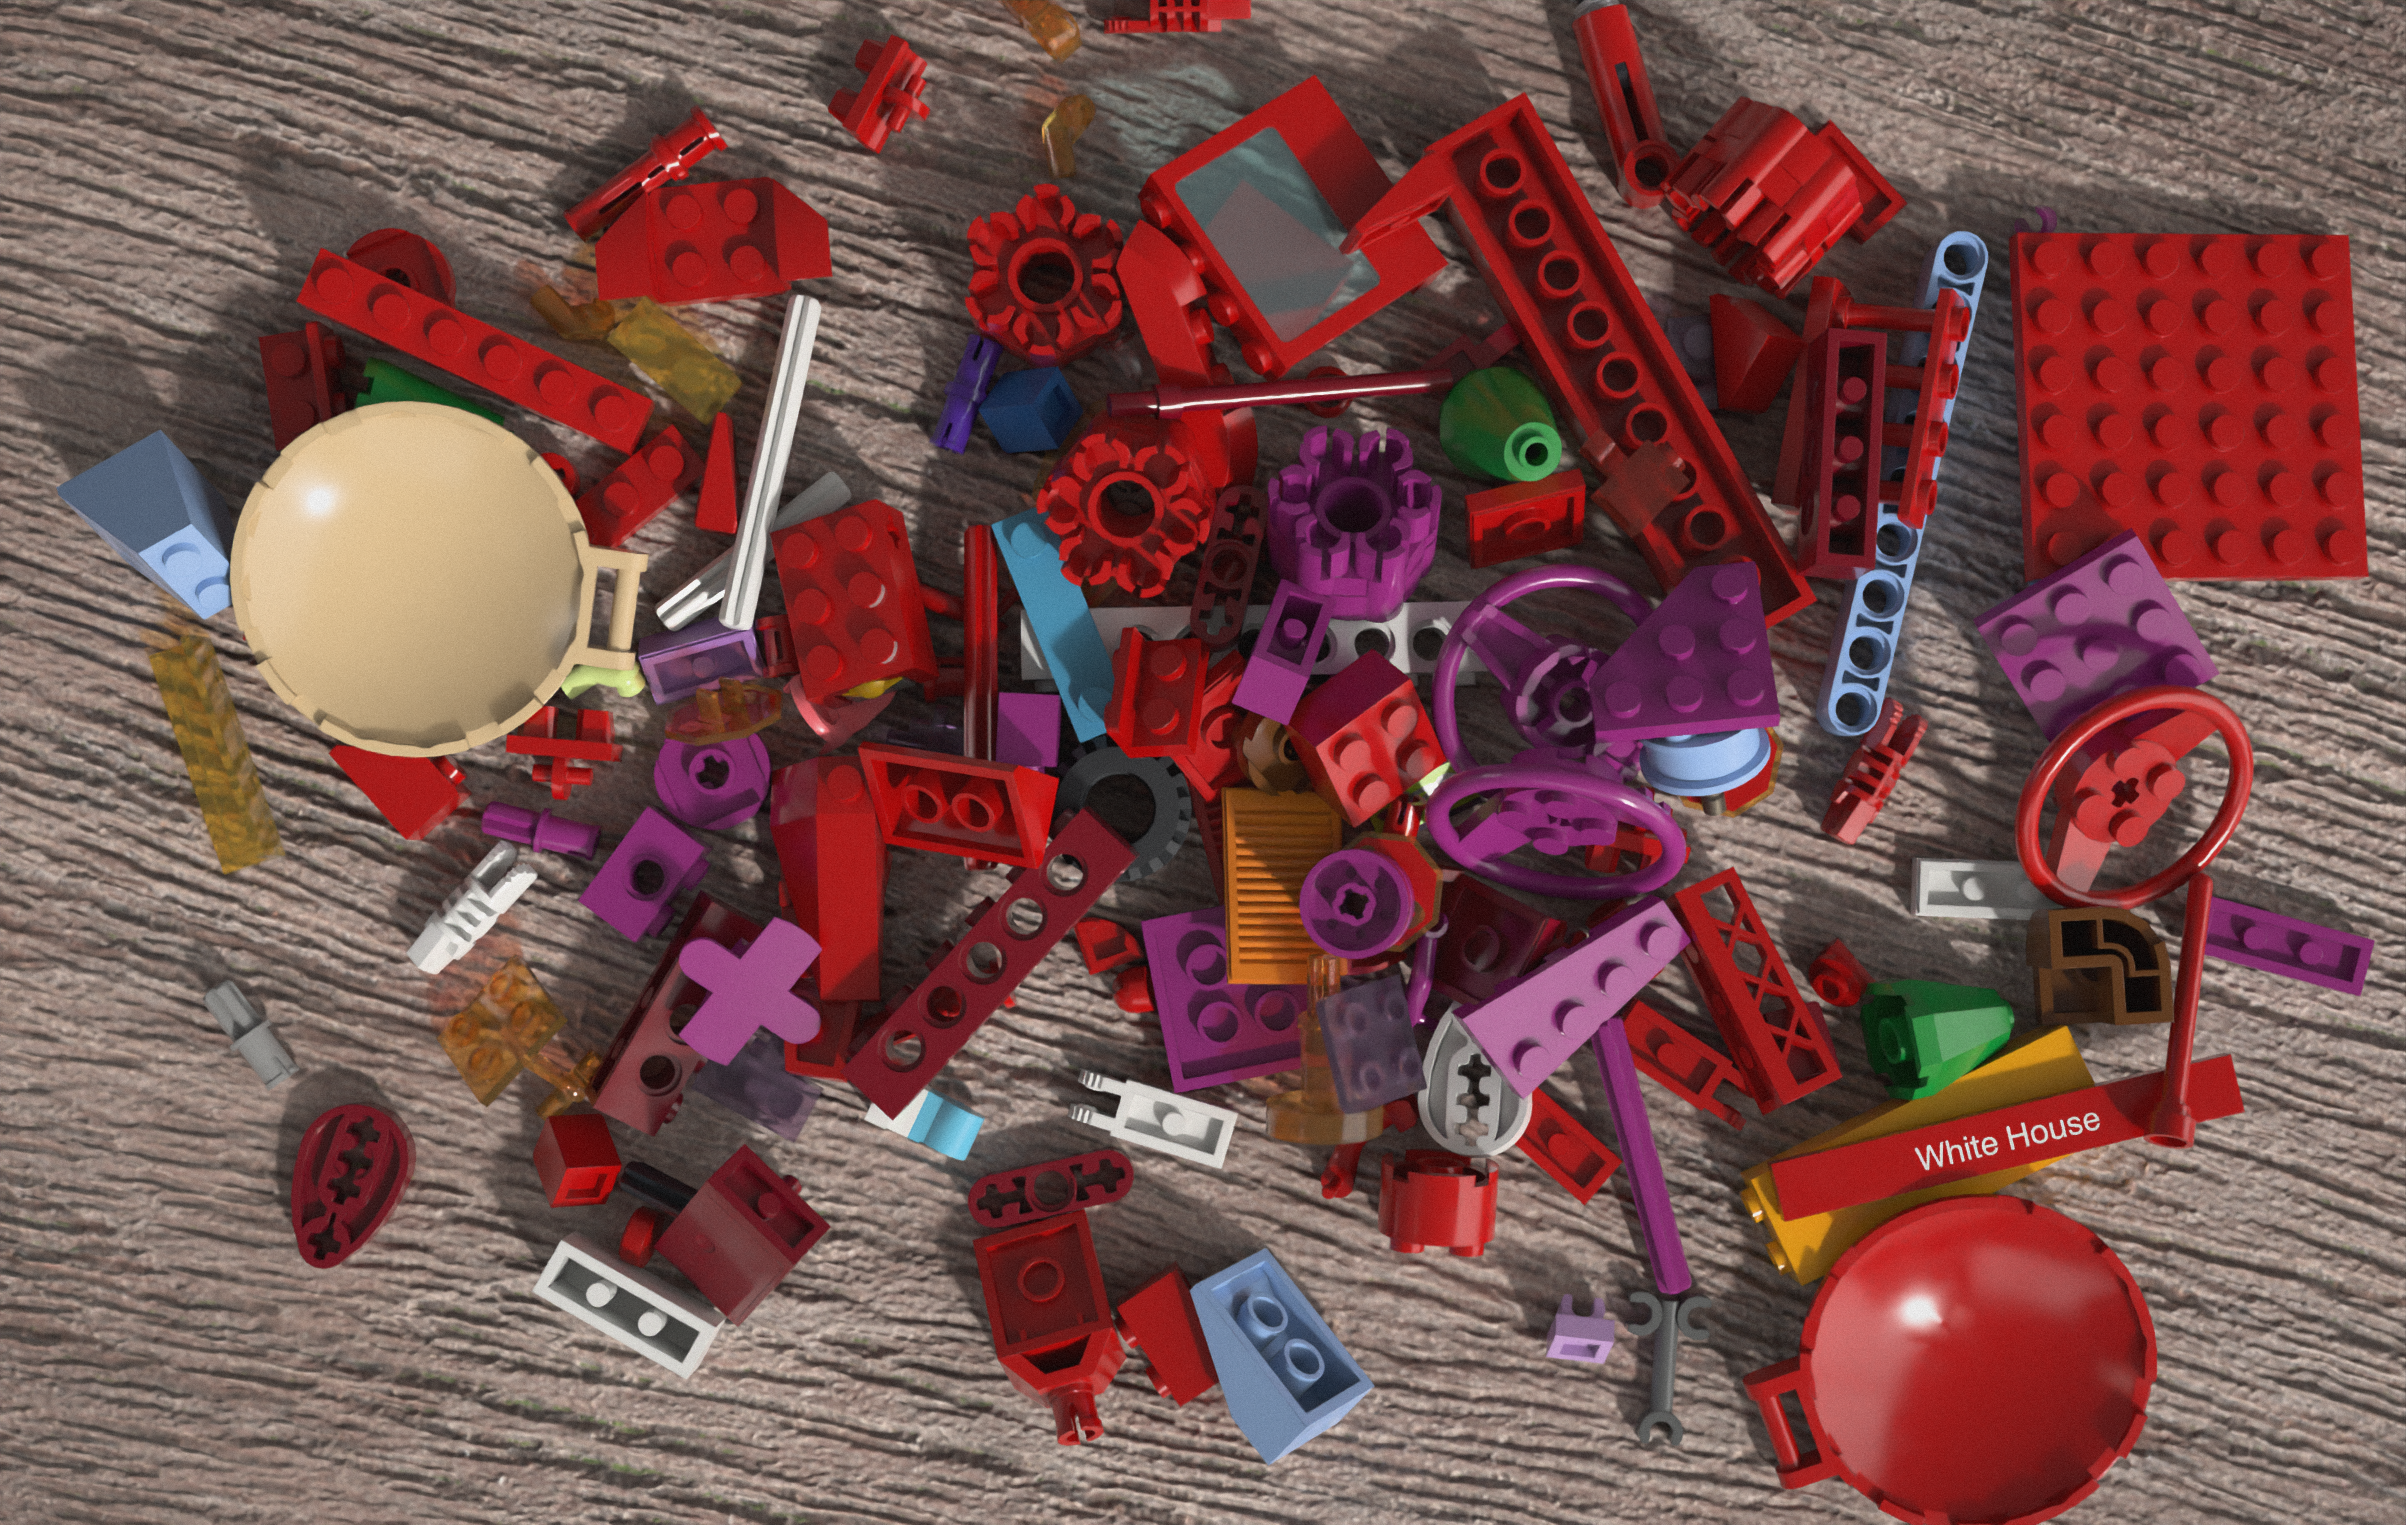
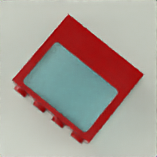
M1316 75L1311 76L1151 173L1137 196L1146 221L1159 231L1161 230L1187 256L1207 290L1206 296L1208 297V306L1212 315L1222 326L1230 328L1242 345V355L1247 365L1256 374L1263 375L1267 382L1280 381L1292 366L1410 291L1412 295L1418 293L1430 285L1448 265V262L1418 220L1349 255H1342L1338 248L1355 224L1394 185Z

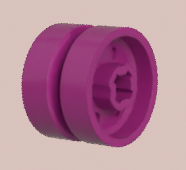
M1349 849L1330 854L1311 869L1302 885L1299 908L1303 925L1309 936L1318 946L1338 957L1360 959L1385 951L1402 938L1413 918L1415 897L1408 875L1391 857L1370 849ZM1353 892L1365 895L1368 899L1362 914L1350 911L1347 906L1350 903Z

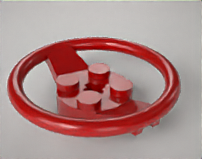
M2176 684L2152 685L2129 690L2110 697L2082 713L2068 724L2045 748L2035 762L2022 788L2015 814L2014 842L2019 863L2026 877L2042 895L2066 908L2102 906L2130 910L2154 902L2185 885L2194 874L2200 873L2223 849L2237 828L2246 809L2253 783L2254 760L2250 738L2245 726L2237 714L2218 697L2197 688ZM2155 709L2134 721L2122 719L2135 713ZM2218 730L2228 752L2229 778L2218 812L2204 834L2176 862L2144 881L2118 889L2090 890L2089 888L2112 842L2117 841L2121 846L2131 847L2144 839L2148 828L2165 813L2172 799L2179 795L2184 788L2185 776L2177 769L2176 762ZM2054 779H2056L2055 797L2051 798L2053 804L2060 811L2056 816L2049 848L2044 860L2038 836L2039 818L2047 792Z

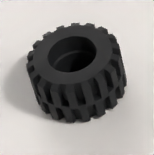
M1106 736L1093 739L1092 742L1083 746L1080 745L1071 751L1072 754L1064 761H1061L1054 771L1056 772L1054 777L1059 778L1050 826L1067 808L1078 814L1084 808L1089 790L1102 778L1115 774L1134 777L1145 785L1152 797L1153 817L1148 829L1136 840L1128 842L1140 855L1115 882L1141 879L1165 866L1182 846L1191 822V796L1183 773L1170 756L1128 758L1112 737ZM1068 854L1061 855L1070 865H1073L1083 873L1078 859Z

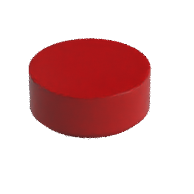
M645 1206L635 1210L625 1227L620 1241L619 1257L621 1261L639 1268H644L656 1250L653 1246L660 1239L663 1231L664 1213Z

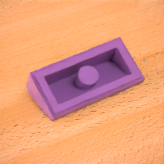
M718 616L685 625L679 631L667 630L639 640L638 657L657 706L763 677L762 669L766 667L754 619L749 630H736L725 627L720 623Z

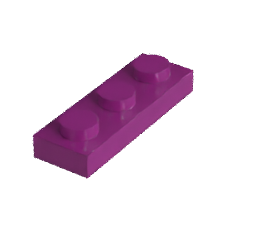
M2212 896L2204 956L2361 997L2375 940Z

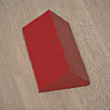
M863 741L858 747L885 843L1038 869L1042 864L1059 778L1015 764Z

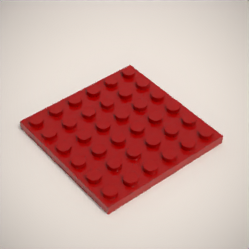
M2017 232L2008 238L2025 583H2036L2130 528L2136 533L2165 582L2360 580L2369 577L2349 235Z

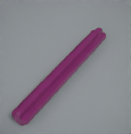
M1612 1016L1608 1021L1600 1025L1599 1029L1591 1036L1658 1290L1661 1293H1669L1670 1295L1677 1294L1690 1288L1692 1280L1623 1021L1619 1016Z

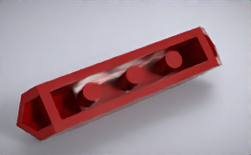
M1139 219L1124 245L1115 267L1161 384L1179 383L1181 388L1234 384L1229 368L1224 362L1218 364L1210 342L1214 341V330L1206 310L1204 308L1197 309L1194 302L1195 299L1207 294V290L1198 272L1173 241L1155 227ZM1251 407L1183 412L1181 418L1175 419L1185 423L1193 431L1197 443L1196 449L1205 464L1208 480L1215 488L1217 494L1222 495L1227 489L1237 485L1252 487L1258 458V438Z

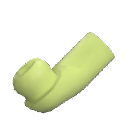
M636 660L634 670H616L574 664L571 672L560 687L571 700L598 683L609 687H616L619 695L622 697H632L644 688L646 678L639 671L640 664Z

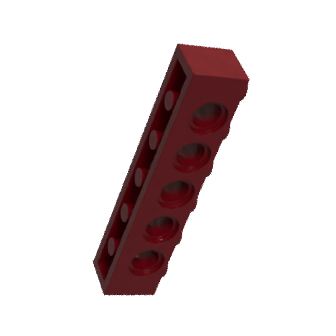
M1089 806L1082 808L1078 814L1067 808L1049 828L1048 837L1052 842L1045 848L1044 859L1039 868L1033 869L1014 865L1004 877L1012 884L997 902L989 895L986 896L964 920L972 928L957 945L948 938L924 964L932 972L916 989L908 982L884 1007L892 1015L877 1032L868 1025L844 1051L852 1059L840 1072L892 1121L912 1103L1140 855L1134 847ZM1061 854L1072 855L1081 863L1083 875L1080 883L1075 887L1062 886L1053 876L1052 865ZM1018 899H1031L1039 905L1042 911V921L1036 930H1024L1014 922L1012 910ZM987 942L993 944L999 950L1002 963L997 973L987 974L981 972L975 966L972 954L978 943ZM947 986L959 994L961 1009L957 1016L946 1017L935 1009L933 994L937 987ZM898 1030L911 1031L918 1037L921 1044V1052L918 1059L907 1060L896 1053L893 1046V1038Z

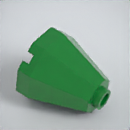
M1885 979L1868 983L1865 995H1875L1873 1003L1862 1005L1860 1012V1021L1870 1066L1876 1075L1887 1072L1893 1084L1884 1085L1883 1087L1890 1098L1915 1100L1935 1095L2004 1049L2014 1028L2012 1008L2005 999L1999 996L1995 989L1914 979Z

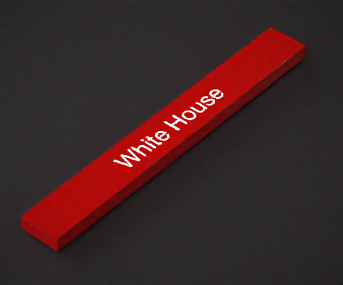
M2220 1053L2191 1060L2186 1106L2191 1108V1118L2196 1121V1124L2245 1112L2231 1054ZM2165 1067L1769 1161L1767 1164L1780 1218L1784 1222L2143 1137L2146 1114L2153 1112L2154 1103L2161 1102Z

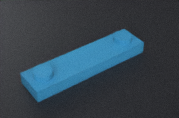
M1033 507L994 523L991 527L1075 732L1082 744L1107 733L1104 724V709L1107 702L1112 700L1115 678L1111 661L1080 586L1069 582L1060 571L1064 562L1059 560L1061 540L1059 535L1054 533L1044 523L1049 512L1046 511L1038 514L1037 508Z

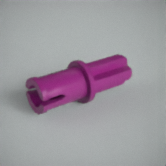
M492 801L486 806L481 821V830L485 834L533 845V852L541 853L544 848L584 858L590 862L594 860L602 826L590 825L554 816L550 808H544L541 813L497 801Z

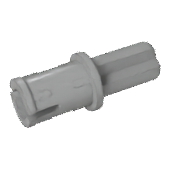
M224 981L206 993L203 997V1003L233 1041L229 1048L232 1052L239 1049L264 1082L265 1088L268 1091L300 1069L268 1029L272 1025L269 1019L264 1022L261 1020L232 981Z

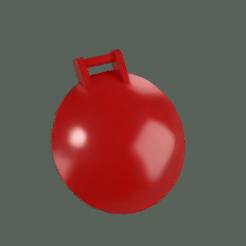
M1989 1193L1960 1194L1937 1198L1909 1207L1876 1224L1860 1236L1841 1254L1816 1290L1806 1313L1800 1336L1798 1356L1752 1371L1743 1378L1742 1382L1748 1398L1756 1401L1779 1462L1775 1471L1781 1487L1784 1489L1801 1488L1839 1475L1846 1484L1852 1485L1858 1492L1873 1501L1879 1510L1912 1525H2037L2062 1514L2082 1502L2100 1487L2098 1481L2112 1468L2120 1457L2127 1458L2148 1418L2145 1409L2150 1396L2152 1382H2156L2157 1345L2149 1308L2139 1286L2128 1268L2114 1251L2093 1231L2057 1209L2032 1200ZM1796 1389L1817 1449L1800 1454L1779 1394Z

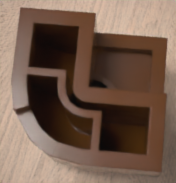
M2102 906L2038 909L2032 913L2026 937V965L2032 966L2036 1025L2105 1023L2117 1026L2174 1022L2171 963L2165 940H2160L2147 921L2131 913L2130 910Z

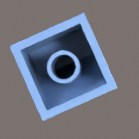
M161 430L154 432L56 487L58 495L128 564L205 620L232 605L230 562L235 528L225 499Z

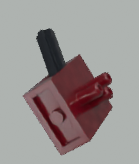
M746 1144L741 1146L699 1190L644 1162H629L625 1166L624 1174L619 1180V1185L623 1191L676 1217L653 1247L737 1327L772 1293L831 1228L798 1195L802 1191L800 1181L795 1176L786 1174L780 1178Z

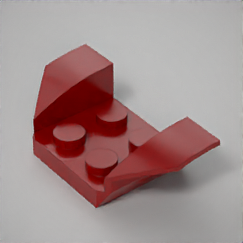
M769 176L655 188L649 195L645 191L595 244L599 301L647 296L654 304L673 307L784 295L792 289L791 281L833 277L828 221L775 179L772 180Z

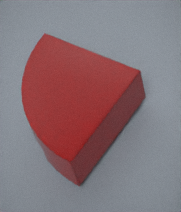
M1083 917L1074 926L1090 975L1145 957L1135 937L1124 927L1111 920L1098 917Z

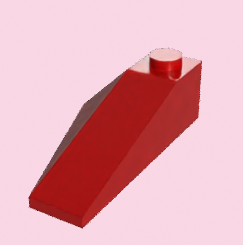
M818 756L772 771L770 830L798 925L822 947V951L810 964L820 999L823 1002H881L887 843L883 839L860 756Z

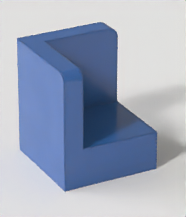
M1058 366L1004 373L978 409L1002 450L1006 453L1059 449L1084 412Z

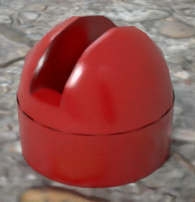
M1148 965L1124 970L1113 980L1112 989L1115 991L1113 1001L1120 1009L1127 1013L1135 1014L1156 1010L1157 1002Z

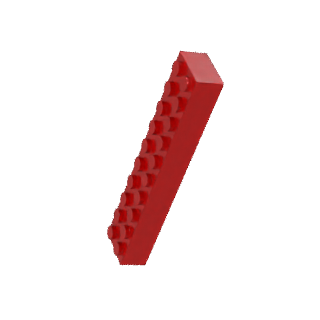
M1525 92L1521 93L1424 148L1420 159L1430 150L1436 151L1456 184L1453 187L1454 190L1442 203L1441 207L1507 322H1509L1522 340L1520 342L1522 348L1665 597L1667 598L1695 567L1755 561L1766 630L1816 602L1817 598L1805 577L1796 575L1797 564L1527 94Z

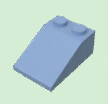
M1267 1248L1195 1284L1190 1290L1231 1417L1268 1466L1337 1424L1375 1386Z

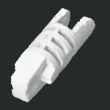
M507 839L499 842L464 879L465 883L459 885L442 903V908L436 909L424 924L426 928L406 952L407 956L419 969L431 974H438L453 959L459 960L476 944V940L481 938L499 919L498 915L500 913L504 914L537 878L538 874L529 864L523 863L512 868L505 877L493 886L507 871V868L512 866V863L516 861L515 857L518 856L516 854L517 850Z

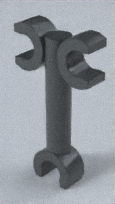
M1634 1288L1627 1291V1298L1632 1302L1646 1303L1649 1312L1648 1316L1642 1321H1625V1329L1634 1335L1645 1336L1655 1331L1650 1407L1640 1414L1636 1422V1433L1642 1443H1649L1651 1426L1658 1421H1664L1669 1425L1668 1441L1671 1445L1679 1446L1683 1438V1428L1681 1422L1672 1413L1678 1329L1692 1340L1709 1338L1710 1331L1706 1327L1689 1325L1687 1317L1690 1310L1695 1307L1711 1308L1712 1300L1701 1293H1690L1684 1295L1680 1300L1673 1298L1656 1299L1647 1290Z

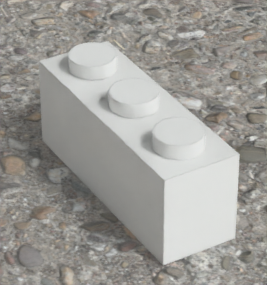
M574 1231L561 1239L532 1290L533 1293L686 1380L699 1367L726 1319V1316L647 1270L621 1261L617 1253L578 1231Z

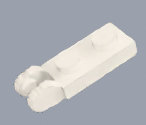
M1081 1069L1078 1081L1084 1084L1085 1087L1100 1092L1106 1091L1120 1095L1121 1100L1116 1116L1097 1110L1096 1107L1087 1104L1072 1103L1068 1111V1117L1111 1131L1110 1136L1215 1168H1222L1238 1111L1127 1078L1125 1082L1106 1074Z

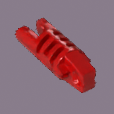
M1149 0V17L1114 15L1111 18H1105L1104 34L1221 32V20L1251 18V0Z
M1890 696L1888 698L1885 697L1883 700L1880 716L1876 724L1863 734L1858 743L1860 747L1856 751L1854 750L1842 772V779H1838L1829 798L1831 804L1820 826L1822 831L1845 844L1853 845L1868 823L1871 824L1884 806L1883 800L1889 797L1900 777L1899 771L1907 765L1928 727L1929 721L1916 713L1902 720L1899 729L1895 731L1898 722L1901 721L1900 718L1903 716L1902 711L1904 709L1902 704Z

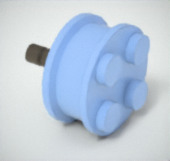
M1764 728L1639 740L1643 744L1639 755V763L1645 780L1653 787L1666 793L1680 796H1701L1703 811L1709 816H1717L1726 811L1724 791L1736 788L1755 777L1767 764L1771 752L1769 736Z

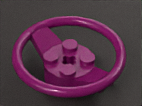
M1547 564L1531 567L1507 576L1487 588L1463 610L1452 625L1438 653L1431 684L1432 721L1437 739L1450 766L1457 774L1465 770L1481 767L1471 755L1461 737L1454 707L1456 676L1464 652L1468 647L1503 686L1500 693L1501 705L1507 711L1509 723L1525 742L1534 748H1558L1556 757L1558 759H1576L1587 756V754L1596 756L1616 769L1623 777L1624 785L1631 782L1641 770L1639 755L1643 744L1639 740L1596 744L1589 680L1611 656L1581 639L1566 638L1560 634H1552L1543 638L1502 613L1499 609L1524 594L1551 587L1579 588L1599 594L1620 607L1638 628L1654 612L1652 607L1634 588L1614 575L1597 568L1576 564ZM1571 689L1570 694L1575 701L1567 709L1561 704L1559 705L1562 695ZM1502 788L1476 793L1489 800L1496 793L1501 792Z
M1555 747L1528 749L1515 754L1511 758V763L1481 766L1455 774L1434 789L1425 807V821L1432 838L1452 859L1491 881L1537 895L1571 900H1613L1644 894L1669 882L1680 871L1686 857V841L1683 832L1671 816V807L1664 801L1660 803L1653 801V793L1646 787L1630 788L1624 785L1623 777L1616 769L1596 756L1587 754L1585 764L1573 760L1556 758L1558 748ZM1502 788L1501 792L1492 796L1462 824L1456 827L1452 826L1449 819V810L1456 801L1476 792ZM1618 821L1651 830L1657 836L1662 846L1661 856L1652 865L1633 873L1610 877L1556 875L1524 868L1499 859L1533 840V846L1537 850L1552 855L1566 853L1568 846L1610 845L1615 842Z

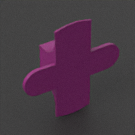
M776 916L771 919L752 942L749 943L741 937L731 950L707 937H698L688 941L680 951V967L686 976L708 990L701 1005L680 1031L679 1036L699 1054L726 1066L760 1025H763L790 1043L801 1044L810 1041L817 1035L821 1026L819 1012L812 1004L792 992L790 988L822 951V947L802 928Z

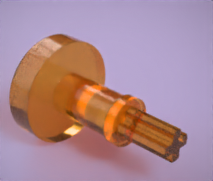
M1333 954L1309 955L1307 958V1011L1297 1014V1027L1300 1029L1301 1090L1276 1094L1266 1100V1133L1282 1141L1315 1145L1348 1144L1374 1139L1383 1133V1100L1373 1094L1348 1090V1029L1351 1027L1349 1013L1341 1011L1340 957Z

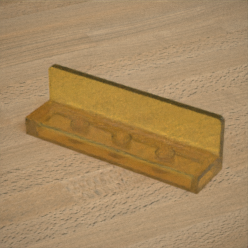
M192 634L180 637L181 645L148 657L224 875L234 874L285 856L286 854L211 638Z

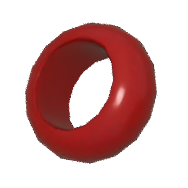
M1331 365L1319 366L1310 371L1305 379L1347 376L1348 374L1342 369ZM1343 399L1334 407H1323L1316 402H1305L1304 405L1315 416L1325 419L1336 418L1347 411L1353 399Z

